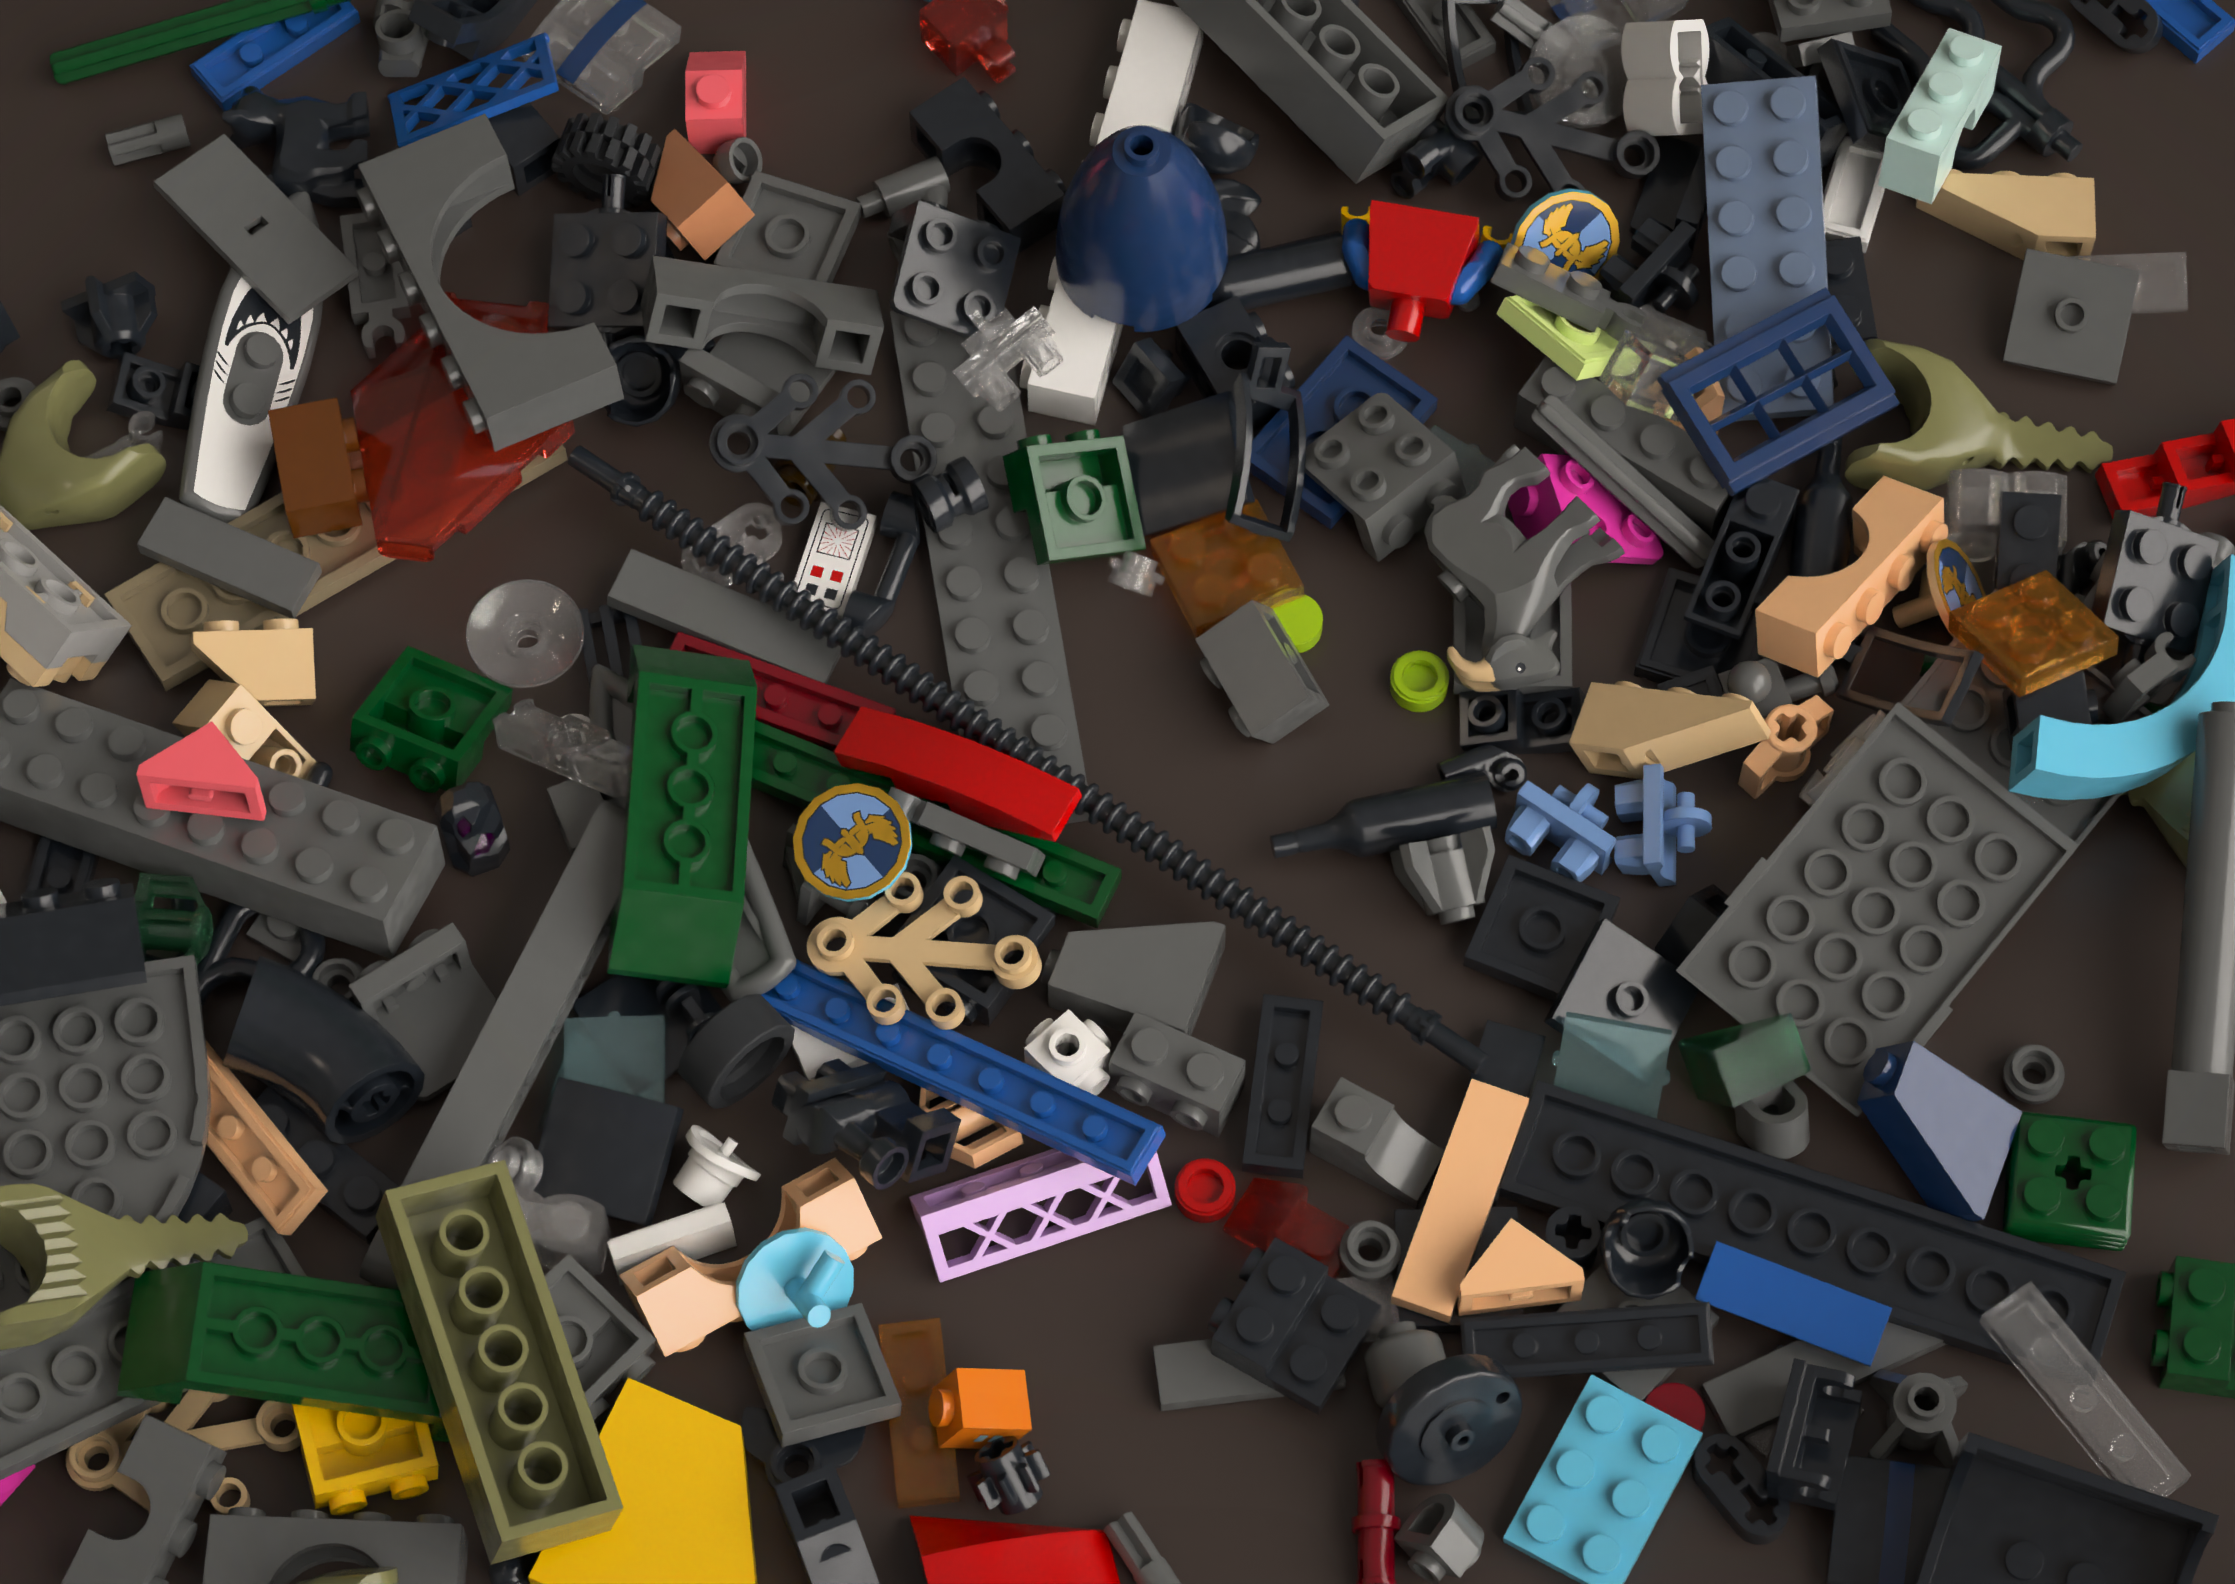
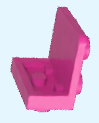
M1542 453L1538 459L1548 468L1550 475L1538 485L1521 487L1509 498L1508 506L1515 526L1527 539L1545 529L1577 496L1600 519V522L1589 529L1590 533L1588 535L1590 536L1600 527L1606 534L1614 538L1625 552L1622 556L1609 563L1652 565L1663 556V548L1659 537L1569 455ZM1580 538L1574 540V541L1572 542V544H1574V543H1575L1576 541H1578Z

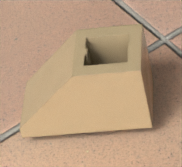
M298 619L264 620L263 630H239L238 621H209L203 623V631L192 633L190 638L191 651L225 682L241 684L263 707L312 705L314 703L316 689L313 628H299Z
M209 679L172 722L186 737L213 721L241 758L301 779H305L310 768L317 763L241 684Z

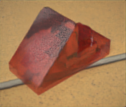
M1254 1177L1223 1226V1231L1252 1248L1258 1246L1265 1251L1276 1237L1328 1266V1275L1336 1279L1343 1268L1339 1258V1245L1343 1234L1350 1226L1307 1203L1308 1187L1302 1184Z

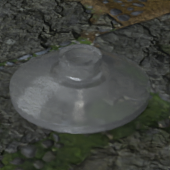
M516 580L492 589L480 599L469 617L466 640L473 662L488 678L508 687L533 688L556 680L571 668L583 646L584 625L578 606L562 589L539 580ZM525 637H533L538 640L537 644L529 648L517 646L518 642Z

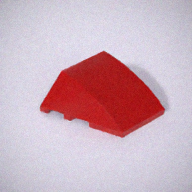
M909 1515L926 1584H1120L1110 1541L1104 1530Z

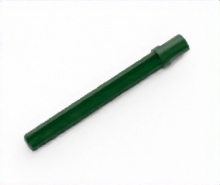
M230 0L53 52L50 55V66L58 84L65 85L307 13H321L329 10L331 6L352 0Z

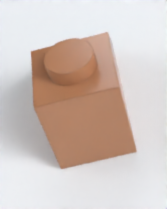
M673 129L666 136L651 202L661 214L668 216L667 237L680 251L689 244L706 260L750 221L755 214L728 181L676 129Z

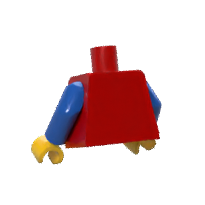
M1371 200V205L1368 206V213L1363 216L1350 215L1348 206H1342L1341 234L1343 236L1341 251L1353 280L1358 287L1369 291L1371 306L1390 310L1385 334L1389 338L1401 342H1417L1419 340L1424 316L1447 319L1450 317L1454 305L1467 304L1492 278L1501 254L1507 243H1511L1513 234L1510 233L1508 239L1496 240L1491 237L1492 226L1485 225L1482 230L1480 244L1478 245L1480 238L1479 217Z

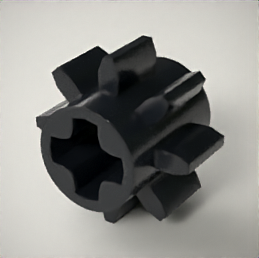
M1005 1436L989 1442L976 1453L975 1461L980 1470L967 1475V1478L978 1501L983 1502L987 1510L998 1506L1002 1514L1012 1515L1027 1510L1041 1499L1043 1491L1038 1481L1047 1478L1051 1473L1040 1450L1034 1449L1031 1441H1027L1020 1446L1016 1437Z

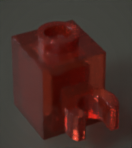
M933 0L919 10L922 42L956 76L977 61H980L986 73L998 84L1016 72L1014 65L1009 62L1015 57V52L1006 42L1008 39L1007 14L1009 9L1005 0Z

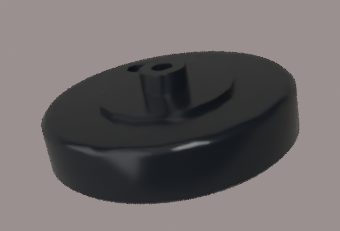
M1465 1354L1439 1360L1415 1373L1391 1396L1377 1424L1376 1441L1378 1449L1395 1475L1410 1484L1433 1486L1459 1480L1490 1462L1509 1442L1521 1418L1523 1404L1521 1392L1503 1365L1491 1357Z

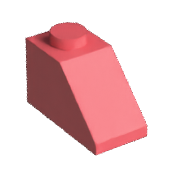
M745 51L689 52L685 70V121L688 142L700 154H716L718 147L724 142L746 137Z

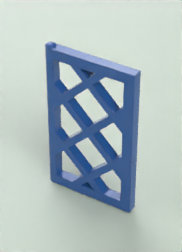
M544 32L388 94L387 98L391 105L399 148L480 115L486 114L489 119L559 91L548 34ZM535 51L526 62L512 61L515 58ZM480 73L479 76L471 84L458 82L462 79ZM500 73L513 75L502 88L488 87ZM530 77L543 79L540 82L520 89ZM426 94L416 106L404 104V102ZM445 95L459 96L447 110L433 108ZM475 99L489 100L487 103L466 110ZM421 120L434 122L429 126L411 132Z

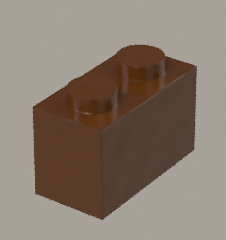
M337 397L268 410L284 506L293 538L362 526L359 504L370 502L363 467L353 469L350 453L360 451L354 417H342Z

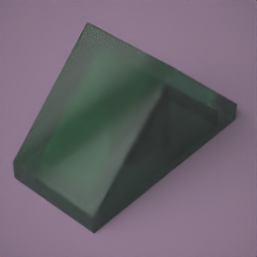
M1791 1013L1681 1039L1677 1043L1697 1099L1725 1106L1736 1107L1807 1074L1811 1070Z

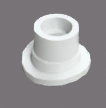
M692 1125L685 1136L692 1148L688 1152L689 1157L674 1179L673 1184L689 1198L703 1207H707L719 1202L722 1203L734 1187H738L744 1177L756 1182L761 1174L733 1153L739 1144L733 1138L728 1137L723 1144L709 1131L698 1125Z

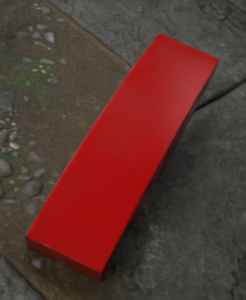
M2235 418L2221 421L2213 433L2161 442L2154 454L2102 463L2095 473V478L2112 519L2115 510H2132L2146 516H2156L2163 482L2175 483L2188 488L2185 493L2182 509L2235 495Z
M863 706L858 710L834 750L835 756L843 767L889 777L897 789L916 797L948 804L952 812L981 825L1056 842L1082 797L1079 788L1014 757L924 723Z

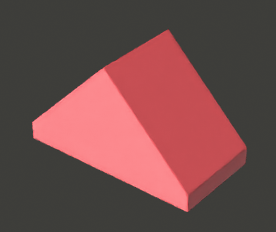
M213 721L138 766L136 776L146 808L264 821L267 810L258 777Z

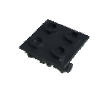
M614 975L577 999L572 1007L636 1096H641L678 1072L679 1060L686 1046L696 1033L716 1013L722 1010L706 986L624 975Z

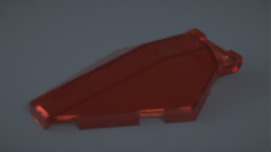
M444 291L449 299L463 312L489 326L519 333L548 332L549 304L547 302L529 301L527 306L459 299L454 292ZM422 327L351 390V397L378 552L389 558L430 562L434 560L435 551L456 531L466 535L522 483L521 471L538 455L546 459L550 457L575 433L574 422L571 420L495 452L485 431L474 434L462 407V402L468 398L463 388L453 391L450 387L440 359L446 357V354L441 345L433 349L431 348Z

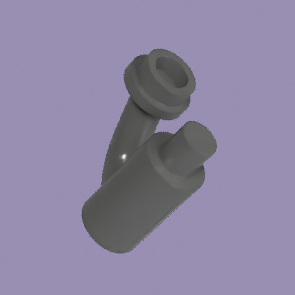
M933 156L873 181L874 190L856 197L855 200L857 203H861L862 217L864 219L882 211L887 218H890L894 213L917 200L932 201L947 207L948 193L951 192V188L943 165L937 156ZM887 232L889 245L896 260L899 262L904 241L889 236Z

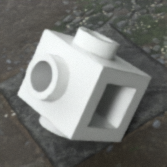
M1068 1009L1055 1021L1051 1018L1042 1021L1027 1037L1025 1042L1027 1046L1024 1048L1026 1064L1096 1096L1108 1084L1110 1080L1109 1061L1111 1059V1050L1109 1048L1111 1047V1042L1103 1030L1092 1020L1086 1019L1082 1023ZM1068 1052L1072 1054L1071 1056H1065Z

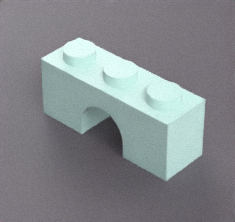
M1948 28L1886 137L1878 186L1929 204L1933 203L1953 166L1955 150L1963 127L1970 130L1974 129L1993 95L2002 49L2001 45Z

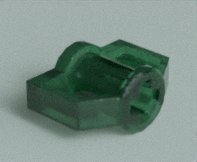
M140 873L135 899L144 954L147 950L186 953L184 956L194 955L198 964L209 952L212 942L213 921L210 909L206 906L193 877ZM155 897L196 900L198 904L196 911L152 908Z

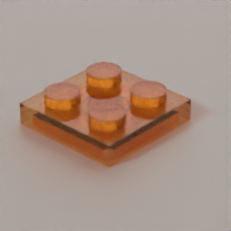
M1255 499V503L1243 506L1242 514L1269 522L1257 499ZM1226 512L1150 539L1151 553L1196 638L1250 600L1270 608H1276L1304 597V585L1279 539L1261 536L1246 528L1229 523L1225 519Z
M2047 570L1949 612L1948 630L1969 650H1975L1983 654L1982 662L2019 698L2117 655L2119 636Z

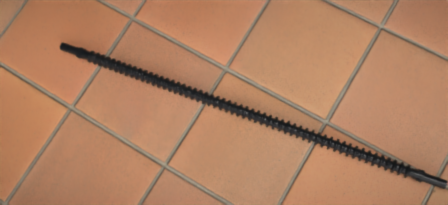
M581 445L577 446L570 454L568 465L610 492V500L618 506L627 505L631 509L637 510L640 521L647 522L651 519L653 530L660 531L665 528L666 538L673 540L678 537L679 547L682 549H687L691 546L693 557L700 558L705 555L706 565L713 567L718 564L719 574L722 576L732 573V582L735 585L745 582L747 593L754 594L757 591L760 593V602L767 603L772 600V607L775 612H781L785 609L787 611V620L795 621L800 619L799 624L802 630L806 631L813 628L814 638L820 640L826 637L828 648L834 649L840 646L841 656L847 658L853 655L855 666L861 667L867 664L869 675L875 676L880 673L882 675V684L889 685L895 683V692L899 695L908 692L909 702L912 704L922 701V710L926 713L935 710L937 712L936 720L939 722H944L947 719L950 720V729L956 732L962 728L964 730V738L970 740L977 738V743L1021 760L1079 788L1082 797L1074 809L1075 814L1082 815L1085 812L1088 813L1089 823L1095 825L1101 822L1103 824L1102 831L1105 834L1115 831L1118 843L1122 844L1127 840L1130 841V850L1133 853L1143 850L1146 862L1158 860L1159 870L1165 872L1171 869L1173 871V880L1180 881L1183 878L1186 879L1188 890L1193 891L1200 888L1203 900L1213 897L1216 900V909L1222 910L1228 907L1231 919H1237L1239 916L1243 917L1244 928L1250 929L1256 926L1258 928L1257 935L1262 939L1268 935L1271 936L1274 948L1284 945L1287 947V957L1292 958L1297 954L1301 957L1300 965L1302 967H1308L1310 964L1316 967V976L1321 977L1327 974L1330 976V986L1335 987L1340 983L1344 986L1343 994L1345 996L1355 993L1359 996V1005L1372 1004L1373 1015L1385 1013L1388 1025H1393L1396 1022L1399 1023L1405 1030L1410 1032L1411 1039L1420 1046L1429 1043L1473 1074L1477 1075L1481 1071L1489 1055L1442 1024L1441 1019L1443 1016L1433 1009L1424 1010L1410 1002V993H1404L1400 996L1396 993V984L1390 983L1384 986L1381 983V974L1376 973L1373 976H1369L1366 964H1361L1358 967L1353 964V955L1347 954L1341 957L1338 954V945L1333 944L1328 948L1324 945L1325 937L1323 935H1318L1315 938L1311 937L1310 926L1304 925L1298 928L1295 916L1283 918L1281 916V907L1275 906L1272 909L1267 907L1268 898L1262 896L1258 900L1253 897L1254 889L1251 887L1241 890L1239 888L1240 880L1236 877L1229 881L1226 880L1225 869L1218 868L1213 871L1210 859L1205 858L1200 862L1196 859V850L1190 849L1187 852L1183 850V841L1177 839L1173 843L1168 840V831L1162 830L1156 833L1153 821H1148L1145 824L1140 821V812L1135 811L1128 814L1125 802L1115 805L1112 803L1113 794L1107 792L1100 795L1099 785L1096 783L1086 786L1083 774L1073 777L1070 765L1065 764L1058 767L1057 757L1050 755L1045 758L1043 756L1044 749L1041 746L1031 749L1028 737L1024 736L1018 740L1015 737V728L1009 727L1003 730L1002 720L999 718L991 721L988 720V711L986 709H980L976 712L973 700L968 699L961 702V693L954 690L948 693L946 682L933 683L934 677L931 672H925L921 675L918 663L913 662L906 665V656L902 653L893 656L891 645L885 644L879 647V638L877 636L871 635L866 638L865 628L857 626L853 629L851 627L852 621L849 617L839 620L836 608L825 610L824 600L820 598L811 601V592L807 589L798 592L797 582L791 580L784 583V574L780 571L771 574L769 563L764 562L757 565V556L750 553L744 556L743 546L736 544L731 547L729 536L723 535L717 538V529L713 526L704 529L702 518L696 517L690 520V511L683 508L677 511L675 500L670 499L664 502L663 492L657 490L651 493L641 484L640 477L630 471L623 474Z

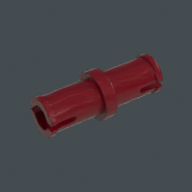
M1362 1460L1361 1462H1356L1357 1516L1351 1518V1533L1357 1535L1358 1580H1356V1584H1396L1395 1541L1393 1538L1401 1528V1518L1395 1516L1394 1472L1386 1460Z

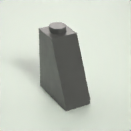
M1209 921L1068 932L1062 950L1052 949L1043 969L1041 983L1048 985V1005L1050 1008L1066 1012L1069 1009L1076 1017L1085 1020L1090 1019L1094 1023L1121 1032H1125L1133 1014L1137 1011L1191 1036L1225 949L1226 925Z

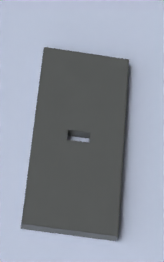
M225 134L154 181V188L288 324H291L359 276V269ZM260 222L265 225L253 235L248 232V230Z

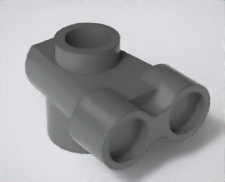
M377 0L373 26L379 45L378 69L385 77H417L422 67L429 39L424 35L426 29L408 20L415 0L410 2L403 0Z

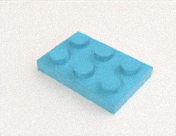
M1591 1374L1507 1529L1503 1542L1580 1584H1624L1700 1443L1703 1433Z

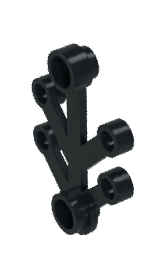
M1543 57L1529 59L1520 67L1517 74L1489 91L1476 85L1459 88L1448 98L1444 107V120L1449 131L1462 141L1477 143L1497 175L1494 184L1496 193L1500 198L1508 202L1518 201L1529 193L1532 187V176L1525 167L1516 165L1499 134L1520 140L1550 188L1549 193L1560 191L1561 188L1585 191L1580 182L1571 178L1553 148L1612 163L1615 171L1627 179L1644 177L1657 166L1660 159V148L1656 139L1645 131H1630L1617 140L1557 124V122L1580 108L1596 107L1607 97L1609 91L1608 82L1602 74L1596 71H1587L1581 74L1573 82L1571 88L1527 115L1503 110L1504 107L1525 93L1540 94L1551 86L1555 79V70L1551 62ZM1529 67H1537L1542 70L1545 77L1543 84H1535L1529 79ZM1583 81H1590L1596 85L1598 89L1597 98H1588L1583 94L1581 88ZM1471 106L1478 111L1480 116L1478 124H1470L1464 119L1462 114L1464 107ZM1625 149H1633L1639 154V166L1635 167L1627 164L1624 159ZM1513 174L1521 180L1522 189L1520 192H1513L1507 188L1505 184L1506 175Z
M803 373L792 375L782 386L781 393L752 417L743 414L726 416L713 427L709 436V451L715 463L729 472H747L773 503L772 513L774 518L785 526L797 525L807 517L809 501L801 491L789 489L767 459L791 461L830 508L832 524L837 529L845 532L853 531L865 522L867 508L862 499L847 492L825 464L890 470L897 480L906 484H910L911 480L924 474H932L937 464V453L934 446L929 440L918 435L903 437L893 446L826 440L853 416H862L874 406L876 401L875 390L869 382L862 379L848 382L841 389L838 399L793 437L768 433L793 410H805L816 401L818 385L811 376ZM802 382L807 385L810 391L807 401L797 402L791 397L790 386L792 383ZM851 388H860L866 393L867 403L863 408H855L848 402L847 395ZM740 434L746 439L748 447L744 454L737 455L729 450L727 440L730 435ZM904 451H912L918 455L920 466L917 471H907L902 467L900 457ZM792 497L799 502L801 512L798 517L789 518L782 513L781 502L784 498ZM842 503H851L857 508L858 519L855 523H845L839 517L838 510Z

